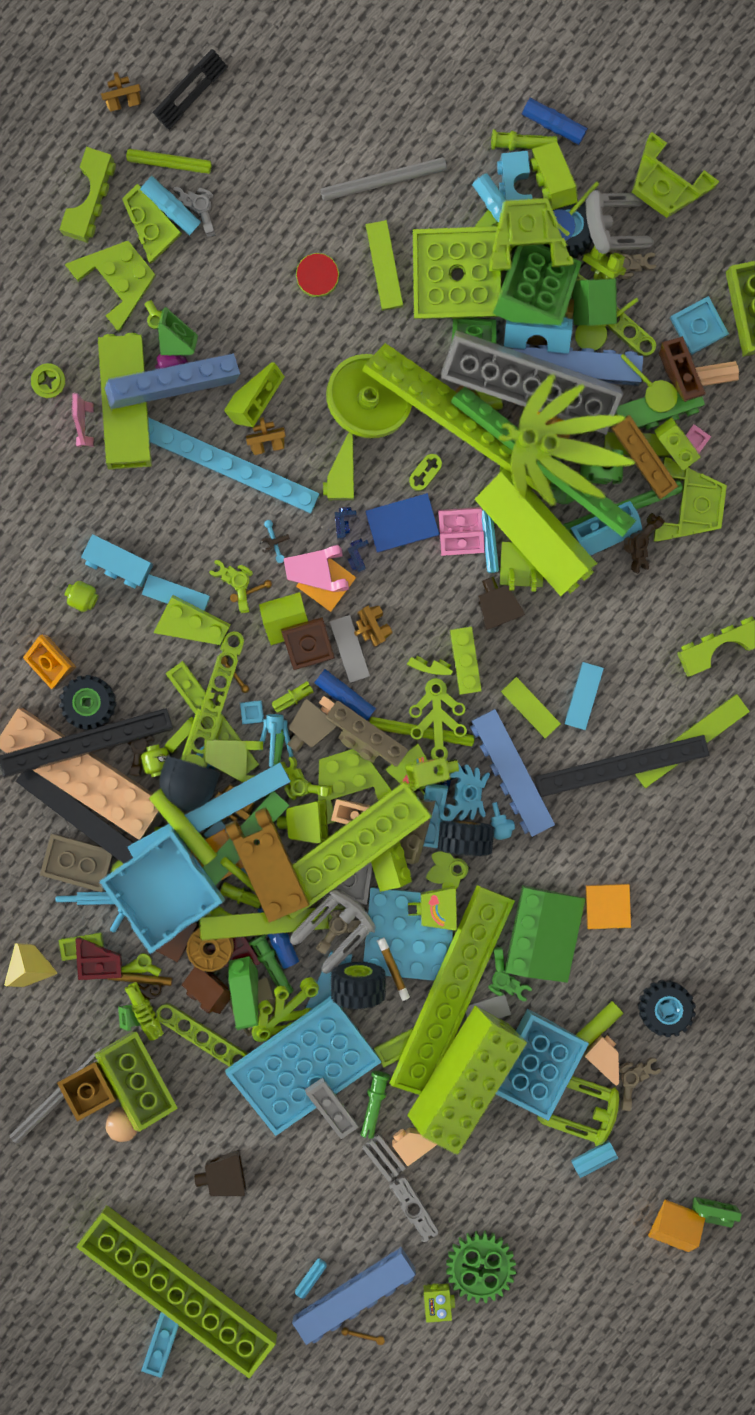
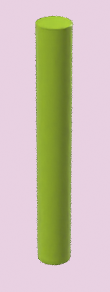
M227 857L222 858L220 864L255 892L248 875Z

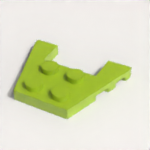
M651 132L645 144L632 193L668 218L713 190L720 181L704 170L693 185L688 183L656 159L665 148L667 142Z
M548 198L508 200L503 202L489 267L490 271L511 269L509 246L550 244L552 267L571 266L574 264L572 256H569L566 249V241L562 238L557 227L558 222Z
M129 241L65 264L78 282L96 268L120 297L122 302L105 315L118 332L122 330L126 320L131 316L135 306L142 299L156 277L155 273Z
M664 457L663 465L672 478L683 480V490L678 524L664 522L660 528L654 529L653 542L721 529L727 485L704 474H700L689 467L682 470L673 459Z
M354 749L319 759V785L333 786L332 795H318V801L326 799L328 824L335 822L331 821L334 811L332 799L374 787L377 799L380 800L392 791L370 760L363 759Z

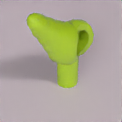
M149 300L144 304L150 313L147 323L150 328L158 329L162 311L157 310L153 301Z
M146 953L138 955L137 959L122 967V973L150 972L157 977L162 971L161 968L152 964L151 956Z

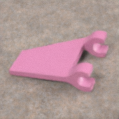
M73 394V419L79 436L76 437V446L94 447V438L85 436V411L94 412V403L86 402L78 394Z
M336 545L325 550L284 558L287 580L332 592L349 590L346 579L332 582L328 564L329 558L343 557L342 548Z

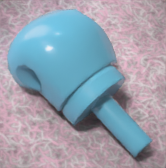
M497 802L492 803L495 817L491 818V826L494 827V838L497 840L507 839L511 837L515 824L513 820L506 819V815H500Z

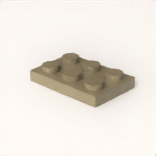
M52 833L40 876L103 892L104 888L99 881L108 876L113 855L101 846Z

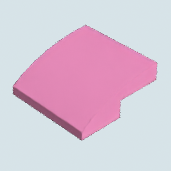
M481 507L438 510L441 556L484 553Z

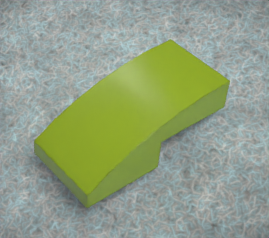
M416 656L415 659L411 657L407 663L408 666L434 675H451L453 672L449 669L451 665L441 659L438 662L434 660L430 667L426 666L428 661L419 656Z

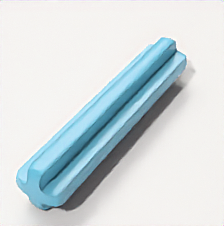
M482 510L487 572L496 573L499 571L494 521Z

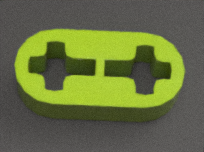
M427 455L411 474L409 484L413 490L422 491L427 488L440 471L442 461L438 455ZM436 459L438 467L436 469L432 467L429 472L425 471L428 467L427 460L432 461ZM424 473L426 476L423 478V483L425 484L423 486L420 484L415 486L413 478L415 476L419 478Z
M190 717L165 744L164 747L171 753H174L188 738L194 720L193 717Z

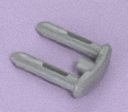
M594 190L589 194L586 200V215L590 235L597 251L605 254L609 250L648 249L654 244V240L649 236L610 237V232L606 229L612 227L613 218L611 215L602 214L601 208L639 207L644 201L633 193H600L598 190Z
M333 889L329 892L327 898L292 933L290 939L293 945L301 943L339 903L346 907L339 916L347 924L357 917L361 924L324 961L321 970L325 974L333 971L370 932H375V924L367 911L354 898L338 889ZM326 906H328L315 921H312ZM357 935H359V936L351 943V945H350L346 950H344V949L347 947V945H348Z

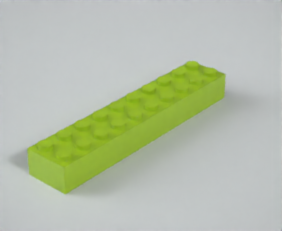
M108 1205L105 1206L76 1246V1248L249 1379L276 1345L277 1334Z

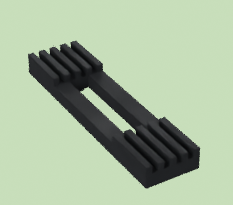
M211 49L152 113L166 129L170 130L184 115L183 113L212 82H215L228 66L222 61V58L219 57L216 51ZM203 72L206 77L179 106L175 105L174 101Z

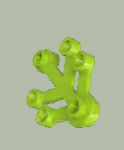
M438 678L427 682L425 686L426 694L416 705L411 706L409 709V714L412 718H419L422 710L432 700L433 709L418 726L411 729L410 735L414 740L421 739L423 732L433 722L435 747L431 750V758H438L435 752L442 750L444 752L443 757L447 759L448 750L443 746L442 721L453 730L454 735L458 738L465 736L467 729L464 725L458 724L441 709V700L452 708V712L456 716L464 714L465 706L462 703H457L446 693V684ZM434 685H438L440 687V691L438 693H434L432 691V687ZM461 706L463 708L462 713H456L455 707ZM413 708H418L420 710L419 715L415 716L412 714L411 710ZM462 727L464 729V733L462 735H458L456 733V728ZM415 729L420 730L421 735L419 737L413 736Z
M308 977L302 980L300 983L301 991L285 1006L284 1002L288 998L289 993L285 986H278L274 990L276 996L274 1016L269 1021L268 1015L273 1011L271 1003L267 1000L259 1003L258 1026L252 1028V1037L255 1041H267L272 1035H276L293 1022L287 1025L276 1026L278 1023L297 1020L312 1010V1008H305L293 1011L307 997H314L318 994L319 985L314 978Z

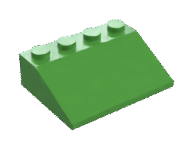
M541 244L517 246L511 259V269L506 273L492 314L515 323L561 325L582 262L573 258L574 264L571 266L552 267L550 248Z
M522 885L504 968L505 972L528 978L568 983L585 898Z

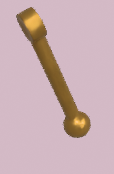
M266 580L264 584L247 590L246 595L265 587L270 588L272 582ZM232 594L230 600L237 602L238 594Z
M223 656L221 664H224L226 668H230L228 658ZM234 672L233 677L241 686V691L243 693H248L249 686L244 685V683L241 681L238 675Z
M347 1327L341 1329L343 1336L352 1335L376 1341L378 1345H383L385 1342L383 1336L375 1337L351 1331Z

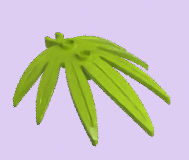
M552 374L542 382L530 397L522 413L518 430L508 423L502 425V428L509 431V435H501L499 439L504 442L509 440L515 441L511 456V475L517 494L521 499L525 498L527 486L526 465L529 477L537 491L549 504H556L548 482L536 463V460H538L550 473L569 486L586 494L605 498V495L589 481L566 465L551 458V455L566 461L592 466L633 465V460L607 449L556 436L595 431L621 422L625 417L612 415L587 416L545 425L546 421L563 411L585 387L582 384L563 393L537 414L551 390L555 375Z

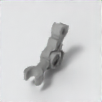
M174 187V192L180 194L178 200L187 209L193 210L201 216L207 238L215 236L209 216L211 209L210 200L214 197L213 194L203 188L197 190V193L200 195L188 191L186 194L181 188Z

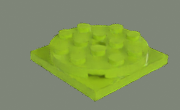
M498 226L413 229L414 319L499 317L492 313L501 290V271L489 270ZM455 269H461L464 272L463 278L459 281L452 278V272Z

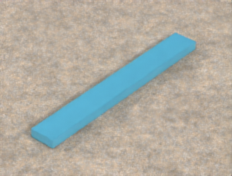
M280 762L189 812L185 816L197 831L200 832L291 781ZM168 824L128 846L132 857L137 856L149 845L172 830L171 825Z

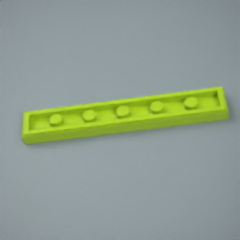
M182 661L165 674L196 714L197 709H201L206 691L185 662ZM212 699L208 700V703L211 704V708L216 706ZM221 713L220 716L223 718L216 740L242 741ZM204 717L201 720L206 729L212 727L213 722L211 718ZM247 750L246 774L260 765L249 750Z
M735 694L670 743L700 735H705L706 743H708L750 711L740 697ZM678 764L635 774L642 786L647 788Z
M325 907L312 921H315L327 907ZM316 908L306 909L293 919L288 914L272 922L268 921L264 912L200 918V939L203 941L294 932ZM328 915L314 930L329 928Z

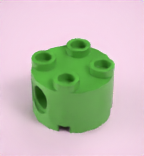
M610 450L614 453L623 456L624 451L622 450ZM580 464L579 475L590 483L607 484L613 480L612 484H621L624 466Z

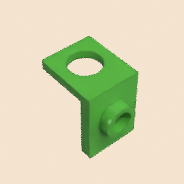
M133 1004L118 1006L120 1028L126 1031H131V1027L140 1026L134 1015L135 1013L132 1011Z

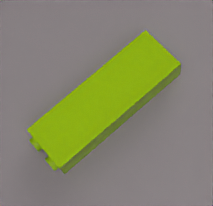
M127 333L125 336L106 334L103 337H98L105 456L108 470L152 467L148 403L143 402L111 409L105 392L108 379L145 372L142 335Z
M506 469L501 471L474 499L560 596L567 591L570 594L580 586L577 583L579 580L583 579L585 581L594 573L592 568L597 565V562L528 485L526 486L525 498L521 499L512 480V475Z

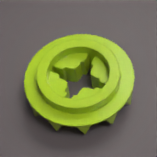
M42 364L31 375V386L34 392L46 399L55 398L59 393H62L64 385H66L64 373L54 364ZM45 373L50 378H54V381L51 382L52 389L47 384L43 385V382L46 381Z

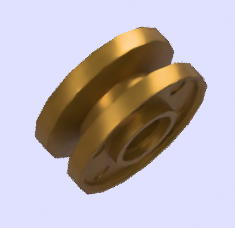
M197 928L187 942L186 952L189 960L196 968L212 972L221 969L228 963L234 952L233 938L201 941L200 928ZM208 942L213 943L216 951H207L205 944Z

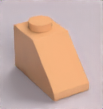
M336 799L331 821L347 824L370 806Z
M601 1035L585 1050L583 1055L617 1086L619 1084L618 1051L615 1048L616 1043L608 1035L605 1038Z
M416 1128L401 1129L393 1136L394 1139L392 1140V1146L407 1166L437 1145L422 1137Z

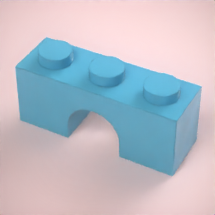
M528 151L502 153L500 161H497L498 175H502L503 182L499 183V191L504 195L506 201L532 199V194L522 195L514 188L516 181L528 179L529 177Z
M564 317L561 325L515 323L506 320L504 347L525 349L529 337L540 335L548 342V352L569 354L573 319Z

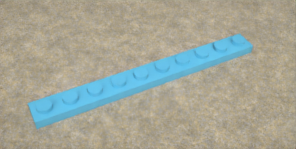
M149 418L150 443L303 511L312 513L320 495L319 493Z

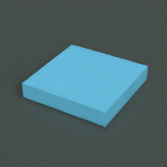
M709 296L670 317L679 337L683 336L690 355L729 335Z

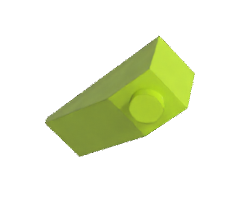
M275 362L267 365L234 393L224 409L234 424L248 427L255 426L285 377Z
M352 433L347 434L327 476V482H323V495H328V501L354 500Z

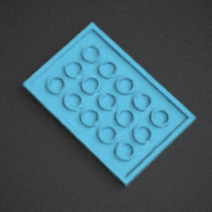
M330 996L227 1068L225 1072L274 1135L277 1136L317 1108L307 1096L306 1088L324 1078L334 1093L337 1094L380 1064L381 1060L341 1006L334 1003Z

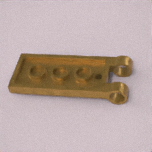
M265 807L255 812L256 819L263 830L244 837L241 827L236 820L226 824L225 828L229 838L233 841L268 921L272 922L305 908L310 903L272 821L271 815ZM255 839H258L260 841L259 845H256L254 843Z

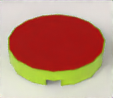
M313 253L300 261L297 266L296 279L298 286L305 294L310 297H324L336 288L339 271L337 264L331 257L321 253Z

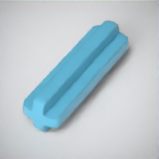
M320 1258L315 1261L295 1290V1294L298 1297L304 1299L326 1269L327 1264Z

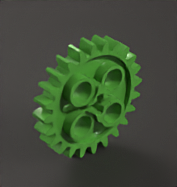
M475 1231L474 1237L467 1233V1240L464 1241L462 1238H459L460 1246L453 1244L455 1252H448V1256L451 1258L446 1260V1265L449 1266L446 1272L448 1275H451L448 1278L449 1283H454V1291L460 1289V1297L466 1293L467 1301H470L472 1297H475L476 1303L479 1302L480 1298H483L484 1302L487 1303L488 1297L496 1301L495 1294L498 1293L503 1297L502 1289L510 1290L507 1282L514 1283V1278L511 1276L516 1274V1269L513 1268L516 1265V1261L511 1259L514 1256L513 1251H508V1243L502 1245V1237L496 1241L495 1233H492L490 1237H487L486 1231L483 1232L482 1236H479L478 1232ZM473 1251L477 1253V1256L470 1259L466 1254ZM491 1254L499 1256L495 1261L488 1260V1257ZM480 1264H484L482 1270H478ZM467 1273L475 1275L471 1280L464 1278V1275ZM488 1276L496 1278L493 1282L485 1281V1278Z

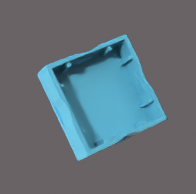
M174 829L99 881L115 905L127 916L132 929L150 954L225 900Z

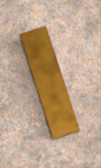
M627 415L623 421L611 427V430L659 499H662L678 487L630 415Z

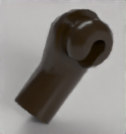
M138 984L142 995L147 1000L157 998L162 994V987L159 984H151L146 987Z

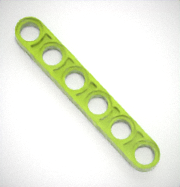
M578 273L576 280L586 279ZM625 313L619 316L617 324H608L606 326L640 356L649 357L656 349L655 340ZM626 327H632L635 330L633 338H627L624 335ZM648 341L652 346L651 351L643 352L640 349V343Z
M170 1003L162 1004L156 1012L160 1023L229 1067L234 1064L233 1057L240 1054L244 1057L248 1054ZM163 1008H169L172 1011L170 1019H164L161 1016ZM180 1020H188L191 1024L190 1029L187 1031L181 1030L179 1028ZM205 1031L209 1036L208 1041L200 1042L197 1039V1033ZM217 1043H224L227 1051L219 1054L215 1051V1045Z

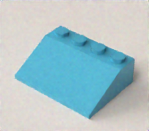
M527 1009L516 1030L527 1044L496 1092V1095L549 1121L589 1043L547 1018Z

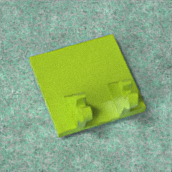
M502 542L499 585H508L511 591H514L515 586L531 587V592H536L537 587H543V576L513 542Z

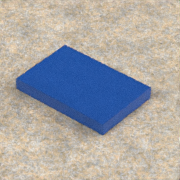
M428 493L365 511L377 553L439 536Z

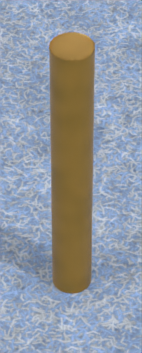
M122 973V978L107 979L172 986V977Z

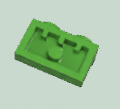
M694 1197L691 1209L699 1213V1216L704 1217L705 1222L726 1227H733L734 1221L740 1222L742 1215L736 1205Z

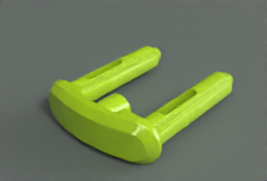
M572 1076L566 1086L567 1088L608 1101L606 1110L596 1106L592 1119L602 1122L600 1128L597 1130L553 1114L549 1121L538 1115L537 1120L545 1126L595 1143V1146L602 1145L611 1133L616 1121L619 1107V1091L616 1087L610 1089ZM582 1084V1085L588 1086V1087H590V1088L599 1090L600 1092H596V1091H593V1090H590V1089L581 1087V1086H579V1085ZM568 1125V1126H571V1127H574V1128H577V1129L586 1131L587 1133H583V1132H580V1131L571 1129V1128L566 1127V1126Z

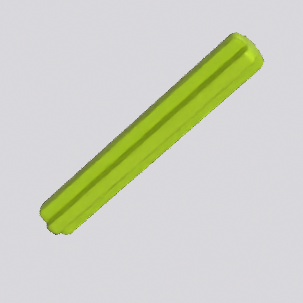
M128 149L126 154L127 161L207 174L211 172L212 163L209 160L136 149Z

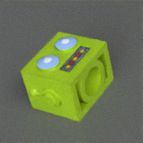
M449 1283L423 1285L426 1323L452 1321L451 1308H455L454 1295H450Z

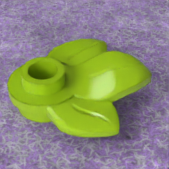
M442 851L433 853L431 856L436 865L429 870L426 879L433 883L442 884V888L455 886L457 889L460 880L468 873L467 863L460 858H454L450 853ZM455 865L461 866L462 869L459 873L453 871Z

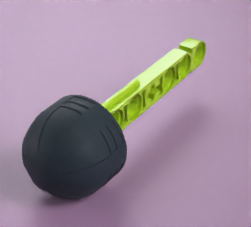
M235 631L225 635L220 647L222 652L217 657L201 709L196 711L181 759L166 757L161 770L160 789L162 788L166 798L181 810H194L206 804L212 797L220 773L207 768L208 764L204 762V749H196L194 742L199 737L204 740H216L223 718L220 715L238 663L237 656H240L244 644L243 636ZM232 635L239 639V645L235 648L228 644V638ZM223 656L231 657L232 666L230 668H225L221 664ZM217 676L224 677L226 680L225 687H216L214 681ZM211 689L216 692H223L222 696L220 694L217 695L216 702L219 705L213 708L208 703V700L213 699L215 693H211ZM204 717L211 718L213 724L210 729L202 727L201 720ZM191 751L199 754L202 753V758L198 755H191Z

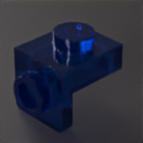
M362 538L350 543L351 547L348 548V552L351 558L347 559L352 570L357 569L358 573L366 571L358 550L369 546L368 540L362 541Z

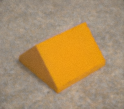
M40 635L23 657L51 689L56 687L76 668L48 635Z
M664 1200L648 1237L690 1252L699 1247L705 1218L699 1216V1213L694 1210Z

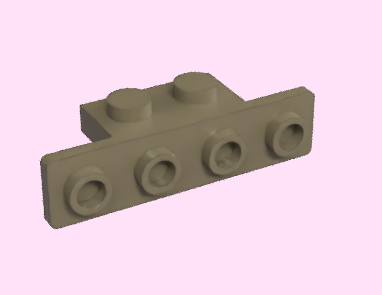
M337 701L326 715L329 721L343 730L338 739L346 747L357 751L365 760H370L373 763L379 755L397 767L408 752L407 748L340 701Z

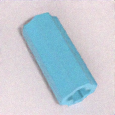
M608 1140L602 1145L572 1159L571 1162L579 1177L582 1178L618 1159V1156Z

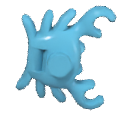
M458 763L459 771L449 774L451 778H458L457 783H455V795L453 797L456 805L446 804L445 807L449 810V814L444 816L443 813H439V818L442 821H452L461 810L462 812L458 817L459 820H463L468 813L469 818L473 820L477 810L482 817H485L481 796L482 788L485 787L490 774L486 773L480 779L479 768L474 769L473 775L471 768L466 764L464 765L465 774Z

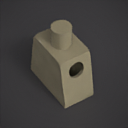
M306 698L288 728L295 735L287 745L296 752L304 743L313 748L333 731L337 725L326 718V714Z

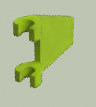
M205 740L204 762L244 783L256 776L246 775L247 750H263V741Z

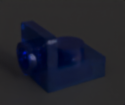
M351 507L339 508V512H335L337 540L346 539V534H350L349 521H344V518L357 517L356 510H352Z

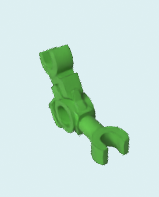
M502 947L494 948L496 971H494L492 977L493 983L488 988L498 996L504 995V992L500 990L504 989L508 994L513 995L516 993L521 1001H526L527 998L521 995V991L524 989L532 991V988L528 984L520 985L521 982L505 972Z

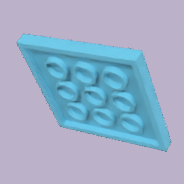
M371 887L368 914L375 924V932H370L366 936L363 962L379 965L385 970L386 976H391L377 940L385 937L402 978L435 981L452 942L453 930L422 926L421 915L408 916V903L421 902V892L396 889L380 892L379 888Z

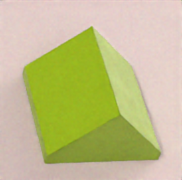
M300 592L259 604L263 625L270 645L284 642L281 629L308 621Z

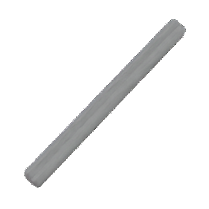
M442 157L328 186L321 189V196L323 201L445 171L447 168L446 161Z
M93 1054L75 1072L94 1062L98 1063L95 1055ZM60 1088L50 1095L11 1133L10 1138L14 1143H19L64 1099Z

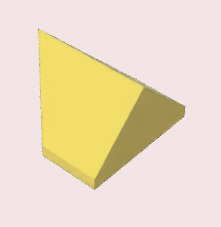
M15 943L4 985L25 987L58 973L34 945Z

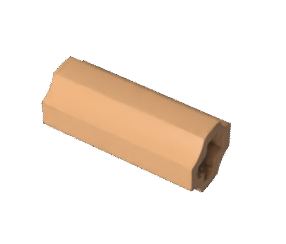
M736 361L696 367L702 386L739 380V369Z

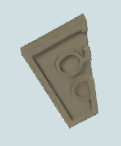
M420 799L432 815L436 801ZM431 818L400 840L406 863L415 864L419 862Z

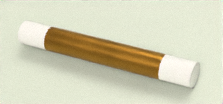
M385 937L381 938L377 942L402 1001L409 999V993Z

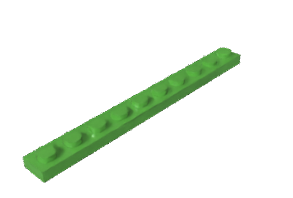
M463 387L451 400L452 404L499 441H501L499 436L509 435V431L502 428L503 424H511L514 429L518 430V427L467 387ZM514 440L501 441L513 451ZM551 455V458L561 462L558 458ZM536 460L545 477L623 537L636 522L634 518L606 496L605 498H598L569 486L555 477Z

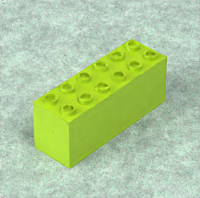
M474 1006L407 1114L422 1137L457 1155L459 1154L527 1044L510 1024L480 1007Z

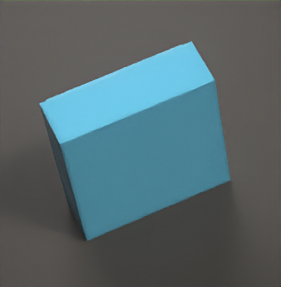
M262 701L240 703L242 724L264 722Z

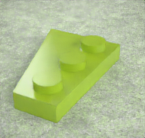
M137 184L122 200L139 235V240L145 249L149 263H153L182 233L165 213L140 190L141 186Z
M172 595L153 633L220 645L231 624Z

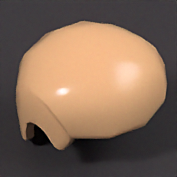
M122 1106L116 1107L109 1113L106 1121V1132L112 1140L127 1142L136 1136L137 1131L134 1130Z

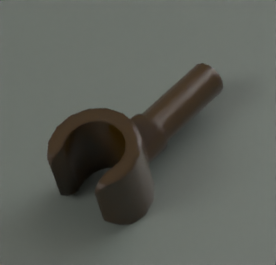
M289 534L276 539L263 538L260 544L267 542L270 547L263 549L262 552L267 553L274 545L290 539Z

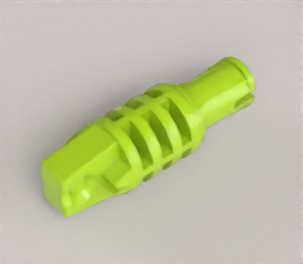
M137 982L125 987L124 989L133 1004L132 1011L135 1013L134 1015L148 1039L153 1041L161 1037L163 1031L158 1017L155 1015L156 1013L152 1005H150V1001L142 995Z

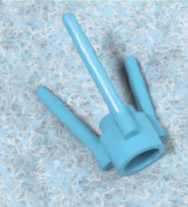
M268 714L266 719H264L260 741H263L264 745L268 730V733H271L269 767H273L275 735L281 733V729L284 732L289 756L293 757L292 748L287 745L290 741L287 728L288 720H284V715Z

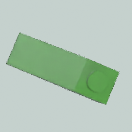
M250 957L230 960L229 986L236 1029L240 1030L258 1026V969Z

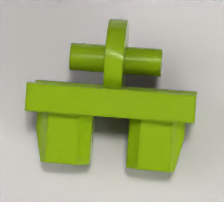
M594 245L591 252L584 254L583 261L592 266L591 271L595 273L594 280L615 279L618 275H625L627 270L623 267L625 257L619 253H613L609 258L606 256V253L602 254L597 251Z

